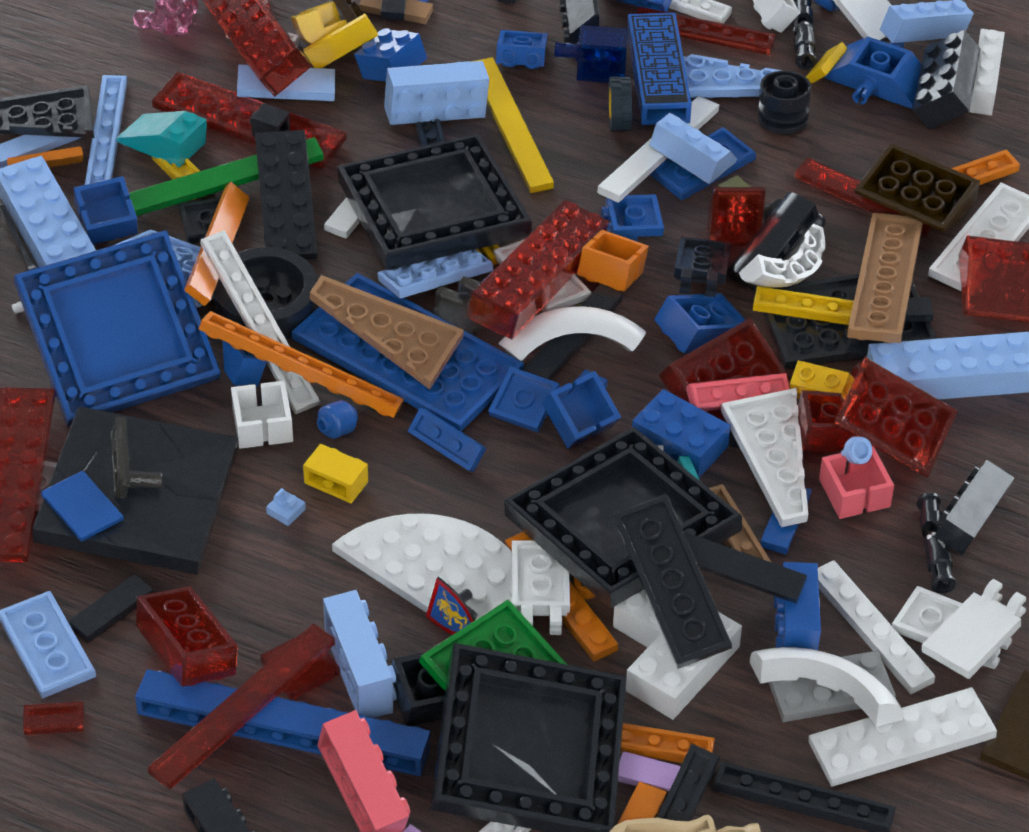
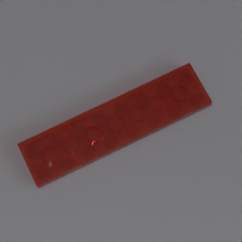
M176 72L152 99L153 108L164 112L187 111L207 119L208 128L256 145L255 137L252 136L250 118L253 112L257 111L263 104L261 101L249 97H238L236 92L180 72ZM289 112L290 131L305 130L306 140L315 137L324 154V160L309 165L323 169L346 141V132Z
M0 388V562H28L33 535L32 529L35 523L56 397L55 388Z

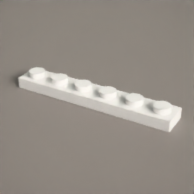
M833 560L819 567L818 582L821 592L872 651H879L885 666L910 694H913L933 684L935 681L933 672L840 566Z

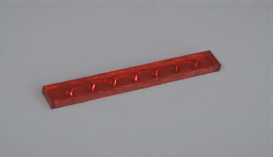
M313 623L148 766V774L168 789H172L335 645V638Z

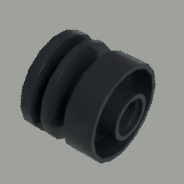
M786 70L774 71L765 75L761 79L759 90L758 121L760 125L766 130L778 134H791L803 130L807 126L811 96V83L809 79L797 72Z

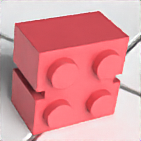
M872 446V456L865 464L848 463L847 474H845L847 459L841 453L822 457L819 480L839 519L862 514L863 509H866L867 512L891 507L894 484L874 446Z

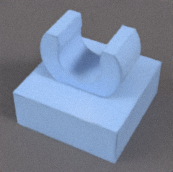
M283 488L274 495V500L266 506L269 516L287 526L306 510L304 501L286 492Z

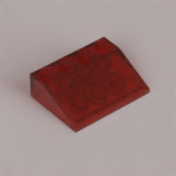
M967 235L958 255L963 314L1029 322V243Z
M749 318L671 363L659 374V377L670 393L690 403L686 389L689 384L786 373V371L752 319ZM787 374V378H788V382H789V386H790V381H791V379H790V377H789L788 374ZM721 409L705 411L726 422Z
M864 357L852 369L841 394L833 424L856 437L867 438L876 449L927 478L933 469L958 411Z

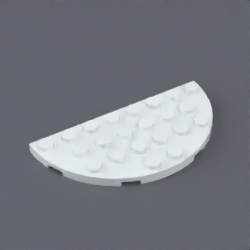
M434 514L395 515L357 527L332 544V551L426 613L438 576L457 593L464 589H469L472 592L473 597L465 603L478 613L475 620L507 599L512 603V551L489 532L466 521Z

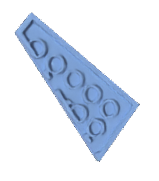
M694 54L688 57L683 56L691 98H697L698 96L703 98L759 97L761 79L769 73L781 71L764 68L761 71L750 69L749 64L743 63L740 64V67L728 65L727 60Z

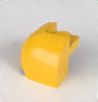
M334 1L326 2L299 12V15L291 16L297 35L307 45L315 43L347 24L346 19H340Z

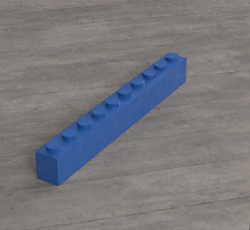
M149 669L146 670L135 696L137 714L320 755L322 754L317 745L323 723L347 714L334 708H323L309 705L302 701L286 700L275 695L268 696L254 693L247 689L231 688L220 683L213 684L199 681L192 677H181L164 671ZM358 714L360 719L364 718L369 725V737L373 745L377 744L382 751L384 758L382 763L385 769L421 777L430 751V731L417 726L410 727L389 720H378Z

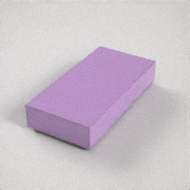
M623 751L619 762L618 782L637 786L639 782L664 790L668 795L681 766Z

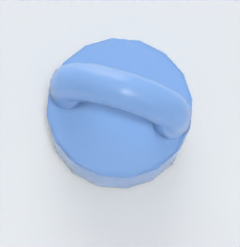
M852 437L846 442L841 455L846 457L850 463L865 464L872 456V445L867 438Z

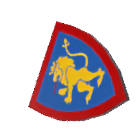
M438 576L426 617L447 633L454 635L474 622L478 616V613L465 603L473 597L472 592L469 589H464L457 593Z

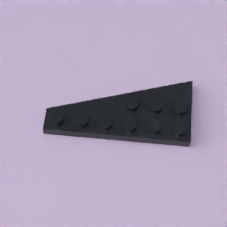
M88 85L1 98L0 133L95 138Z

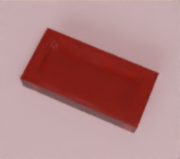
M83 701L24 705V735L84 731Z

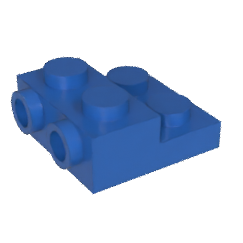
M501 30L497 42L496 63H502V66L514 67L516 65H525V67L530 69H537L540 66L544 67L548 33Z
M656 194L627 195L619 203L606 197L605 206L601 207L602 222L607 221L604 227L605 231L636 242L638 237L663 236L664 226Z

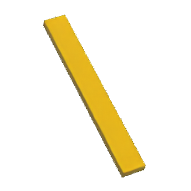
M493 57L476 60L483 61L489 76L487 105L529 192L535 193L554 189V181Z

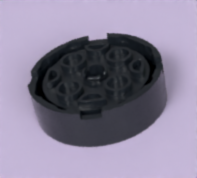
M259 247L238 253L263 300H270L271 298L272 302H266V305L285 339L292 338V331L318 308V305L310 300V291L317 282L313 267L300 255L281 248ZM219 278L213 292L216 314L246 327Z

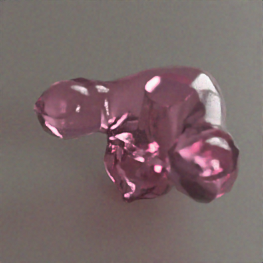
M155 0V12L144 9L137 10L133 15L134 24L142 29H154L170 36H183L190 28L192 16L198 9V1Z

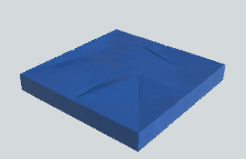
M167 230L14 275L15 287L67 427L72 425L79 406L112 413L219 379L221 374L206 333L199 330L201 319L192 296L184 290L187 282Z

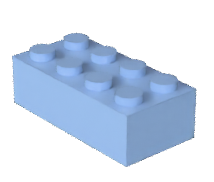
M483 61L387 68L384 108L390 125L431 120L434 122L435 119L446 121L484 118L486 114L489 76Z
M357 590L323 598L325 636L354 710L358 714L369 718L392 714L393 701L397 700L396 691L392 684L396 682V675L393 666H387L385 661L387 660V653L384 644H378L376 639L378 638V631L375 622H369V609L366 601L360 600Z

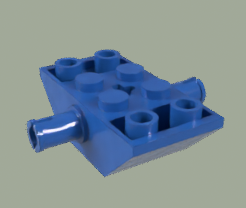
M867 36L847 45L846 52L829 73L824 76L825 79L856 89L852 98L857 104L861 98L863 99L860 105L865 104L870 95H874L913 109L921 63L912 51L903 49L904 42L894 44L889 41V43Z

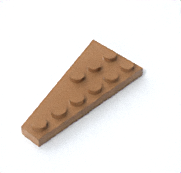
M321 275L310 291L311 301L428 389H431L464 336V330L323 275Z

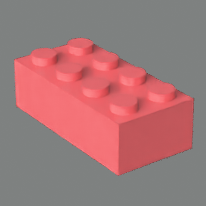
M354 710L323 723L317 746L359 831L403 832L409 818L410 808L404 797L400 798L396 790L397 782L393 773L390 770L386 771L382 763L384 758L380 747L377 744L373 745L369 737L370 728L364 718L360 719L357 711Z

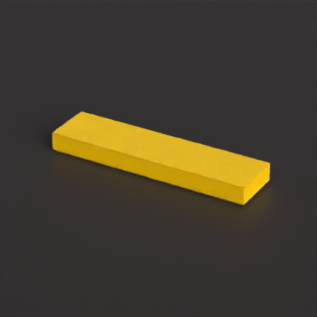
M757 286L753 311L849 325L854 301Z

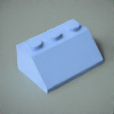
M671 113L656 123L649 144L650 147L708 184L718 178L737 160L730 150Z

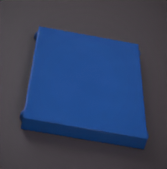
M84 471L41 491L42 498L47 501L81 542L124 520L122 513L118 511Z

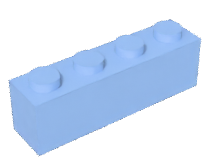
M961 0L889 6L879 30L892 43L944 39L952 33H958L964 29L966 31L974 13Z

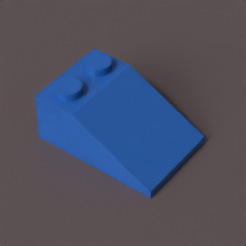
M716 293V297L705 296V294L667 296L654 319L661 327L662 332L669 336L676 344L677 349L684 354L704 352L749 331L751 325L722 293Z

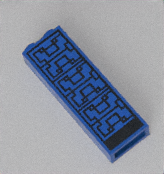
M676 13L628 14L627 36L641 125L656 124L669 113L679 117L685 123H690L692 103Z

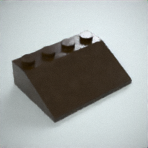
M890 143L855 188L854 193L945 232L965 218L975 205L980 181Z

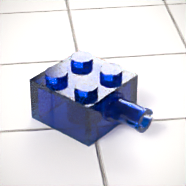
M581 25L577 44L555 42L554 57L576 58L577 81L609 83L610 77H625L629 29Z

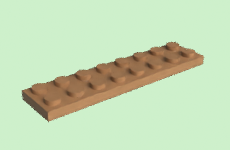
M872 213L847 338L901 343L923 226L922 222L908 216Z

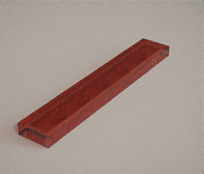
M638 7L636 14L668 12ZM676 14L681 38L770 55L775 42L776 34Z
M807 158L795 171V178L868 211L906 216L855 194L854 190L861 182L860 180L815 160ZM923 223L921 234L927 236L933 227Z

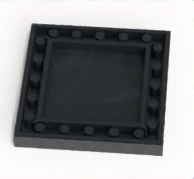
M479 134L337 166L338 182L386 270L532 236L531 218Z
M79 406L48 488L84 471L118 511L122 513L124 520L81 542L47 501L43 499L32 529L33 542L198 575L238 452V437Z
M635 427L504 500L505 516L552 558L557 560L560 565L610 609L643 590L613 514L667 494L684 532L720 544L742 531V515Z
M454 643L449 657L430 810L521 826L544 832H609L614 827L627 676Z

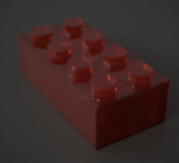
M191 586L137 596L136 627L181 687L193 686L197 683L211 680H221L225 677L236 675L238 645Z

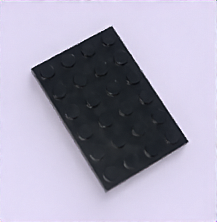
M860 274L799 282L792 286L775 287L773 289L854 301ZM912 282L909 298L919 297ZM763 312L785 369L795 368L798 360L818 365L865 358L868 354L869 344L885 343L883 341L847 338L849 325ZM930 321L904 323L901 342L937 339Z

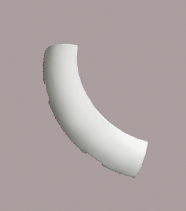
M813 224L785 261L758 254L739 272L742 280L757 286L773 288L792 286L805 280L822 263L821 254L825 250L823 227Z
M584 306L564 307L540 313L519 324L498 344L514 358L522 361L536 347L555 337L573 333H588L612 340L627 351L633 352L645 336L646 331L629 319L611 311Z
M796 647L769 648L751 653L750 664L760 684L782 680L796 681L799 677L817 680L818 685L837 692L841 689L854 698V702L869 716L875 727L902 721L904 718L903 709L896 698L881 682L863 668L841 657L822 651Z

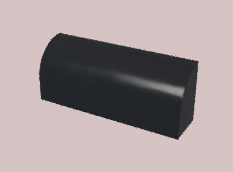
M788 192L728 268L727 276L756 292L757 285L742 280L739 272L758 254L785 261L819 217L816 205L796 193Z

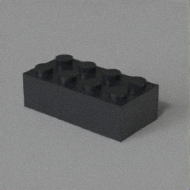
M965 29L958 33H952L937 43L933 42L924 49L913 111L928 129L970 111L981 49Z

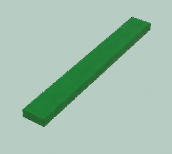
M316 138L307 139L308 165L324 160V154ZM257 155L130 192L129 195L136 216L223 191L230 182L239 186L259 180Z

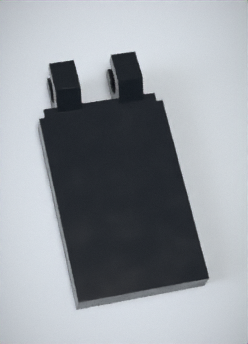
M681 237L674 269V278L681 281L679 293L690 294L691 281L707 284L705 296L716 297L717 284L722 285L726 282L731 242Z

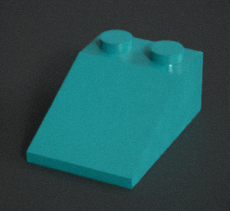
M187 111L142 114L116 138V142L152 157L166 160L170 164L174 163L180 168L187 158L192 157L206 143L207 119Z

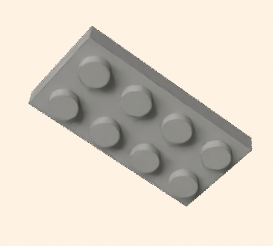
M878 650L841 657L874 676L896 698ZM799 677L796 681L768 682L782 722L861 709L854 702V698L841 689L837 692L818 685L817 680Z

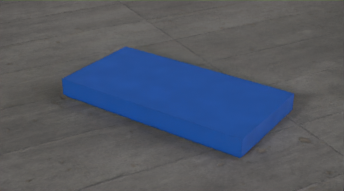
M722 127L709 134L708 137L730 150L737 160L736 163L713 182L708 184L669 158L660 164L650 175L682 201L756 159V152Z

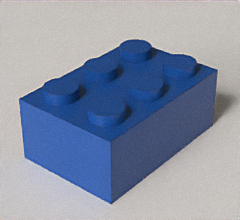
M664 389L632 421V428L635 427L655 445H663V451L676 462L679 456H689L698 478L704 474L729 445L730 424Z
M783 562V567L807 575V580L797 604L774 596V609H777V613H779L775 614L774 630L778 631V636L775 639V648L796 647L818 651L821 634L818 563Z

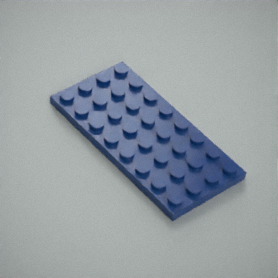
M356 273L345 283L351 287L453 325L411 301L399 298L387 288L359 273ZM318 307L292 331V339L375 386L403 398L404 402L416 409L423 408L459 431H462L494 400L510 366L519 370L524 369L523 362L464 331L461 342L431 389H428L321 307Z

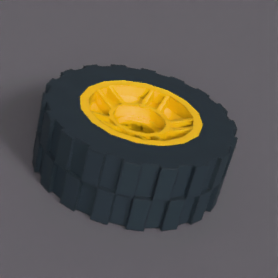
M630 77L609 78L608 115L610 131L631 130L632 90Z

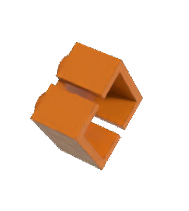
M601 230L593 237V240L591 239L582 248L577 275L585 277L589 282H599L607 285L615 291H625L643 273L649 246Z

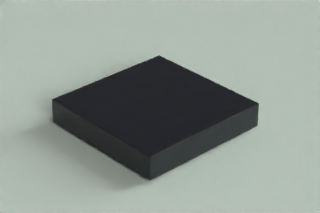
M221 197L178 204L188 243H201V239L205 238Z

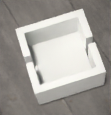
M285 381L261 383L262 406H257L255 384L231 387L232 407L239 449L263 446L264 441H268L269 445L293 442L292 418Z

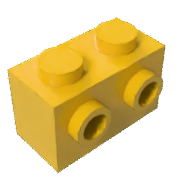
M323 444L316 448L303 465L305 484L351 504L368 483L367 463Z

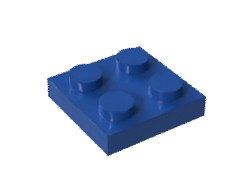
M510 366L488 410L489 416L539 433L548 414L541 402L551 391L560 388L559 383Z

